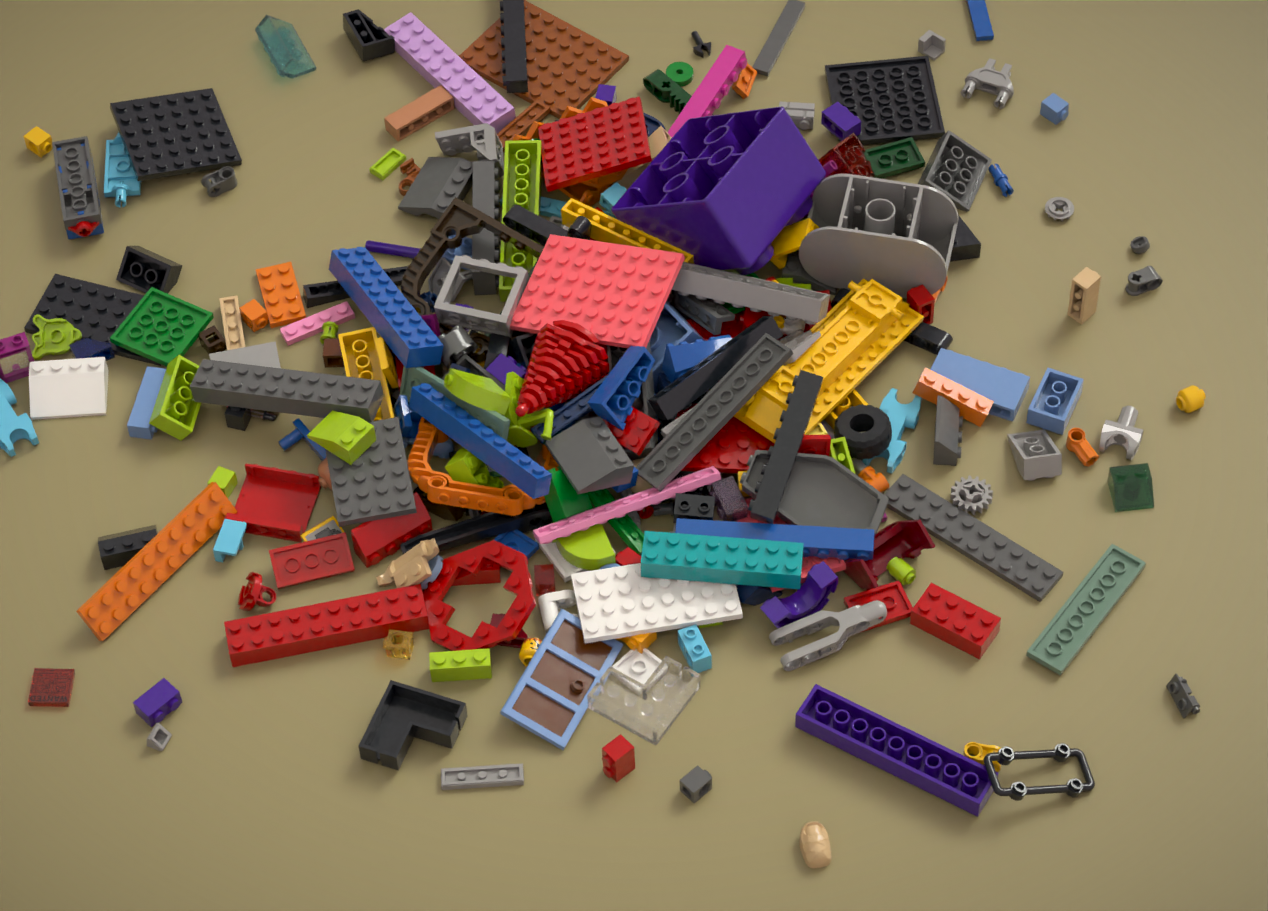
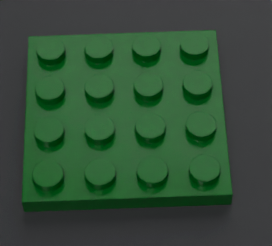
M151 287L113 333L110 341L115 345L167 367L168 363L175 357L186 354L199 337V333L204 331L214 316L210 311Z

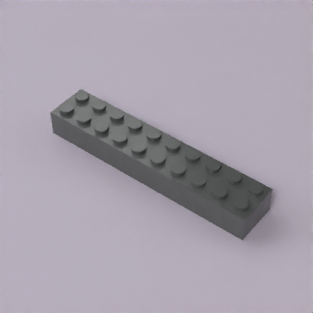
M207 359L202 360L190 385L195 402L325 418L333 410L358 416L367 422L374 421L384 398L380 380Z

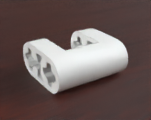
M573 590L546 593L538 598L546 634L559 613L558 609L569 608L576 604Z

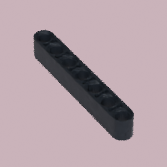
M841 288L831 301V307L833 308L850 290ZM922 322L903 341L938 355L941 348L948 349L953 338L946 331Z

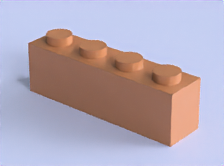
M440 85L384 118L386 131L399 142L455 109L454 98Z

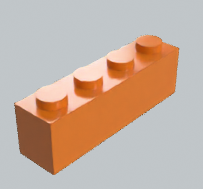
M926 367L912 392L937 405L938 395L943 396L960 408L959 416H963V419L979 427L982 426L994 402Z

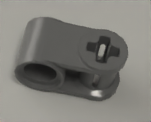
M227 166L205 175L201 180V184L207 188V194L210 197H217L224 192L236 188L238 184L234 169Z
M1147 266L1128 275L1129 283L1126 285L1125 290L1131 296H1138L1147 291L1157 289L1163 280L1152 266Z

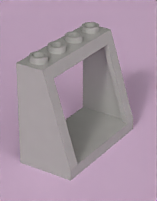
M456 255L435 302L434 309L439 322L452 326L461 325L462 328L490 334L496 333L511 338L514 330L510 329V324L529 281L528 271L520 266L510 267L501 262L496 264L486 259L476 260L467 255ZM461 267L516 278L501 315L450 304Z

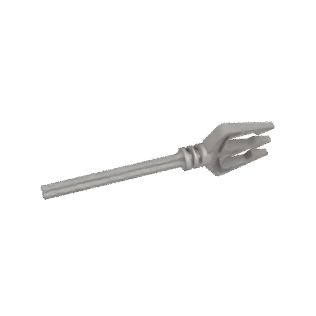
M800 329L778 340L794 353L783 366L796 361L821 336V333L817 331L812 334L811 330L804 333ZM694 407L662 428L661 435L665 438Z

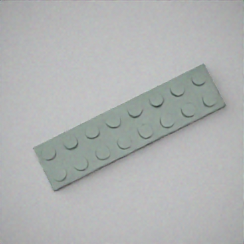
M403 367L399 396L406 395L408 402H410L412 387L428 383L507 441L510 426L508 418L496 411L484 410L459 399L444 386V380L422 367Z
M1111 544L1027 650L1026 656L1061 676L1145 568L1146 562Z

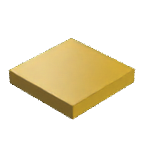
M382 337L376 338L381 369L392 389L398 387V378L393 356Z

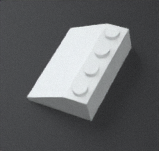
M105 357L30 362L29 396L31 420L106 415L109 370Z

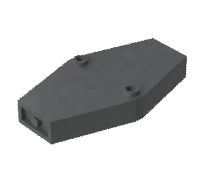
M756 450L754 455H750L747 462L749 469L747 473L743 472L740 480L742 491L754 500L757 496V493L754 492L757 482H762L764 476L761 475L764 463L768 464L770 457H767V450ZM798 453L776 516L788 525L874 530L875 539L889 498L832 457Z

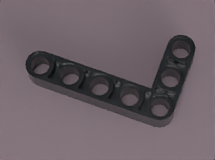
M515 204L503 217V222L506 226L545 246L550 234L590 240L592 225L584 216H578L568 231Z

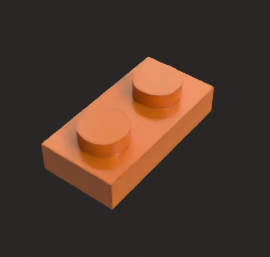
M747 63L745 69H742L737 81L733 83L732 89L743 99L749 96L757 71Z

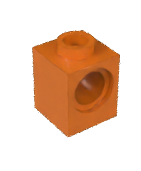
M255 299L239 308L241 319L253 332L269 324L267 311Z

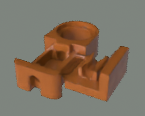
M413 158L400 165V172L408 175L399 183V192L403 196L406 195L408 190L402 188L404 186H411L421 170L414 163Z

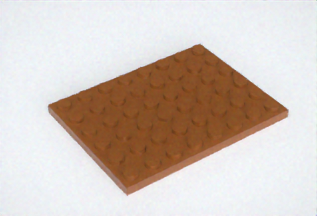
M524 0L528 92L512 94L531 104L538 99L550 107L549 114L560 119L567 106L580 109L597 92L599 84L605 85L629 61V55ZM499 18L459 57L478 75L507 90V86H503V76H506V73L503 74L502 63H505V61H502V50H505V48L501 46V38H504V36H501V26L504 23L501 24Z

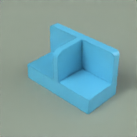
M224 519L213 548L215 561L223 562L226 555L236 556L238 550L243 549L242 538L247 528L246 522Z

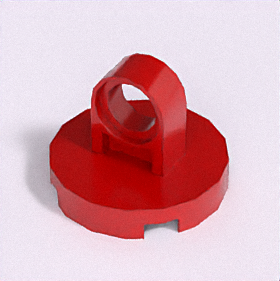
M250 572L246 577V580L249 581L246 586L242 585L238 599V605L241 606L239 609L247 612L255 604L268 607L276 600L275 591L262 585L261 574ZM264 592L270 595V602L263 600L262 594Z

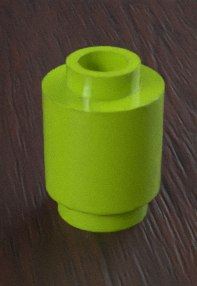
M894 557L886 567L889 570V574L897 581L899 580L902 585H909L916 578V570L902 558Z

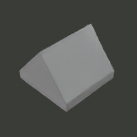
M156 723L147 738V746L163 751L172 734L160 723Z

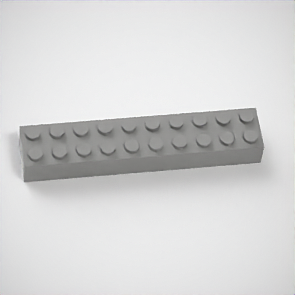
M683 262L671 289L678 291V294L684 296L692 294L702 300H707V298L714 299V302L719 304L728 302L737 308H743V306L750 307V310L754 312H761L763 310L772 316H779L781 314L790 320L803 319L807 324H816L826 317L830 294Z

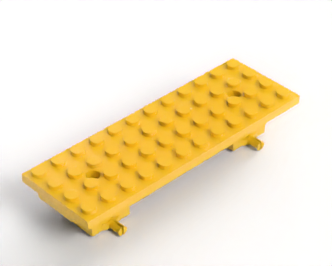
M863 278L858 284L851 281L848 284V288L851 291L827 313L824 319L810 329L812 334L819 331L821 336L796 361L784 366L782 365L734 417L775 443L776 440L773 437L776 428H781L782 422H780L782 411H787L789 405L786 404L789 392L793 393L795 388L792 386L795 375L799 376L800 371L803 370L823 377V383L804 434L809 435L923 322L924 316L911 309L909 304L902 300V297L873 279L867 281Z

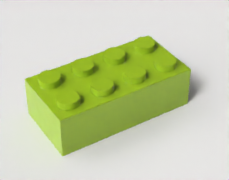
M178 355L167 365L149 424L182 441L192 433L201 403L194 401L190 389L199 365Z

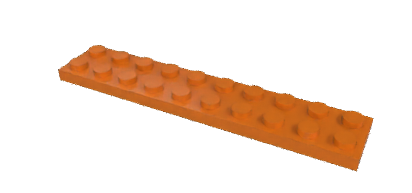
M211 482L76 611L99 641H104L222 527L227 513H237L235 507L216 482Z

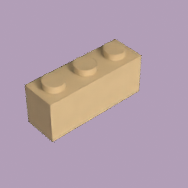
M1085 267L1072 279L1067 313L1068 316L1081 325L1096 312L1101 276L1088 267Z

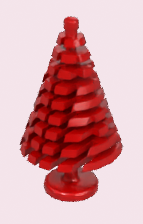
M557 320L553 321L554 326L548 323L540 329L541 333L538 332L534 342L515 413L519 417H524L526 414L535 413L544 407L549 408L555 404L563 403L565 400L573 399L607 376L609 363L603 361L608 358L606 354L607 345L597 344L600 341L596 336L578 323Z

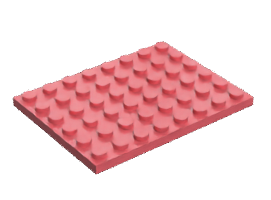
M550 234L516 307L510 329L538 334V332L541 333L540 329L547 323L554 326L553 321L566 320L578 323L592 332L600 341L597 344L629 348L630 346H643L646 348L685 256L683 253Z

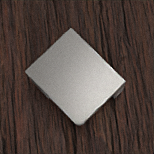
M928 30L919 38L918 52L932 60H936L945 52L946 39Z

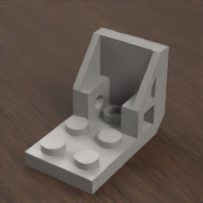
M488 123L435 132V139L444 156H452L462 152L469 153L477 150L479 161H494L495 168L499 170V177L504 176L503 145L495 128Z

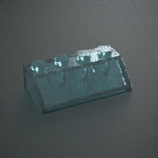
M269 15L262 19L255 28V31L280 76L293 79L317 69L291 23Z

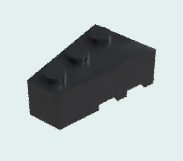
M358 9L343 14V29L363 62L395 53V38L392 35H387L382 27H377L373 20Z

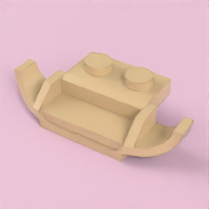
M435 539L420 541L415 547L396 560H393L385 573L376 577L378 585L389 586L396 584L397 588L420 584L430 577L432 573L428 561L439 553Z

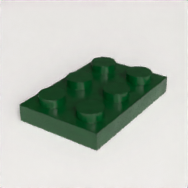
M912 137L862 151V156L873 178L882 179L925 167V160Z

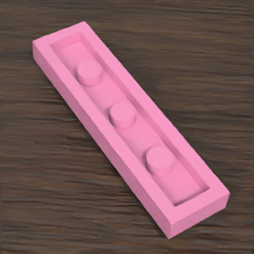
M345 301L280 328V333L289 346L323 332V323L331 321L340 325L354 319L355 313L349 303Z

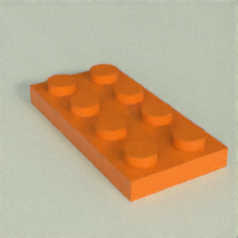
M291 262L256 269L271 328L292 324L306 318Z

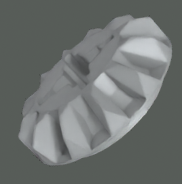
M1054 197L1045 204V213L1048 214V218L1053 217L1054 221L1056 219L1063 221L1065 218L1069 219L1073 215L1074 205L1066 198Z

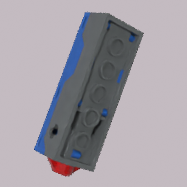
M84 136L52 142L62 215L68 239L104 233L93 157L88 137Z

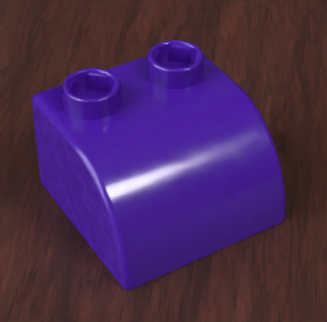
M782 106L691 118L683 124L616 202L611 211L619 221L694 255V264L718 270L734 269L740 275H747L758 271L770 261L774 253L771 243L785 226L798 222L811 210L813 199L810 195L825 178L826 171Z

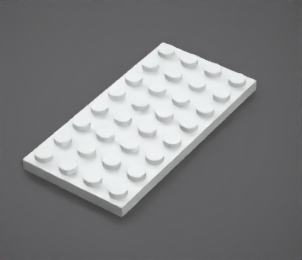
M641 563L571 574L584 643L685 628L695 624L698 626L743 618L736 584L641 577Z

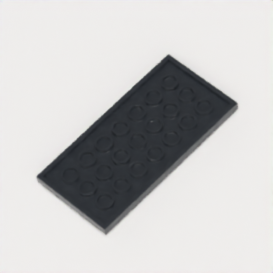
M55 274L24 327L26 333H38L39 328L33 323V317L37 314L45 319L62 318L82 333L81 340L76 342L75 345L158 366L162 365L115 345L110 341L113 333L144 297L141 294Z

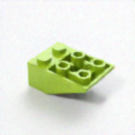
M465 448L459 449L445 466L453 481L496 488L504 487V483L499 479L495 470Z

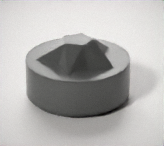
M1139 236L1131 241L1130 246L1134 253L1141 254L1149 249L1150 243L1147 237Z

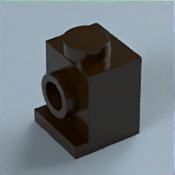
M215 326L199 333L200 345L204 347L208 354L222 352L227 349L225 339Z

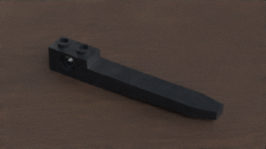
M546 502L535 504L533 508L523 510L521 514L516 516L489 512L416 536L402 543L400 548L403 555L419 544L420 541L433 538L438 545L439 551H443L514 530H519L522 533L549 525L553 523Z

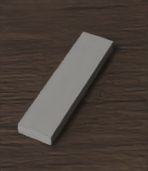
M523 763L441 769L442 790L524 785Z

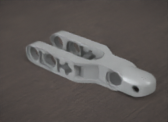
M876 600L862 606H853L839 613L821 610L772 631L769 639L772 645L779 646L786 642L791 643L798 637L805 634L810 635L831 625L840 626L838 632L783 655L780 659L783 669L785 671H792L840 651L848 637L881 623L887 616L886 605Z

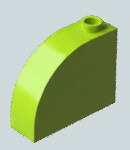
M450 368L449 373L445 376L444 386L459 399L484 410L496 411L501 415H505L511 397L492 379Z
M595 524L587 530H579L571 533L570 536L559 537L552 541V543H556L562 557L578 568L599 570L604 565L616 563L614 551L602 524Z

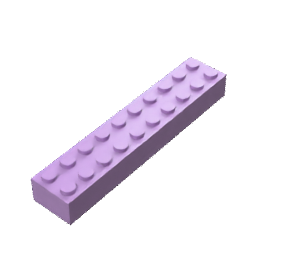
M411 12L384 29L387 35H392L395 38V51L434 88L442 85L453 96L454 107L473 125L488 123L495 128L496 133H499L516 118L514 107Z

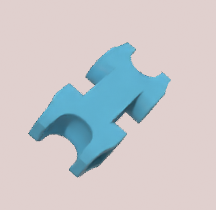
M0 378V448L12 457L16 455L13 444L17 440L27 439L32 445L38 444L39 441L27 413L17 416L11 405L17 403V400L8 384Z
M894 388L885 396L879 408L889 417L892 439L889 447L880 455L875 456L887 459V472L891 474L901 463L906 451L907 442L900 440L905 427L915 429L919 420V411L922 403V398L917 395L909 404L899 403L896 399L898 389ZM875 457L863 459L862 462L868 466Z

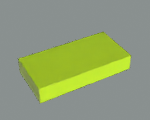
M392 148L369 168L370 173L384 180L407 160L406 155Z

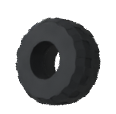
M863 404L852 406L844 410L836 419L834 439L845 437L851 458H857L858 460L871 459L880 455L889 447L892 439L891 422L887 414L877 407Z

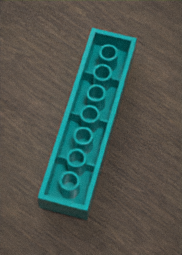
M645 531L641 556V577L800 589L804 543Z

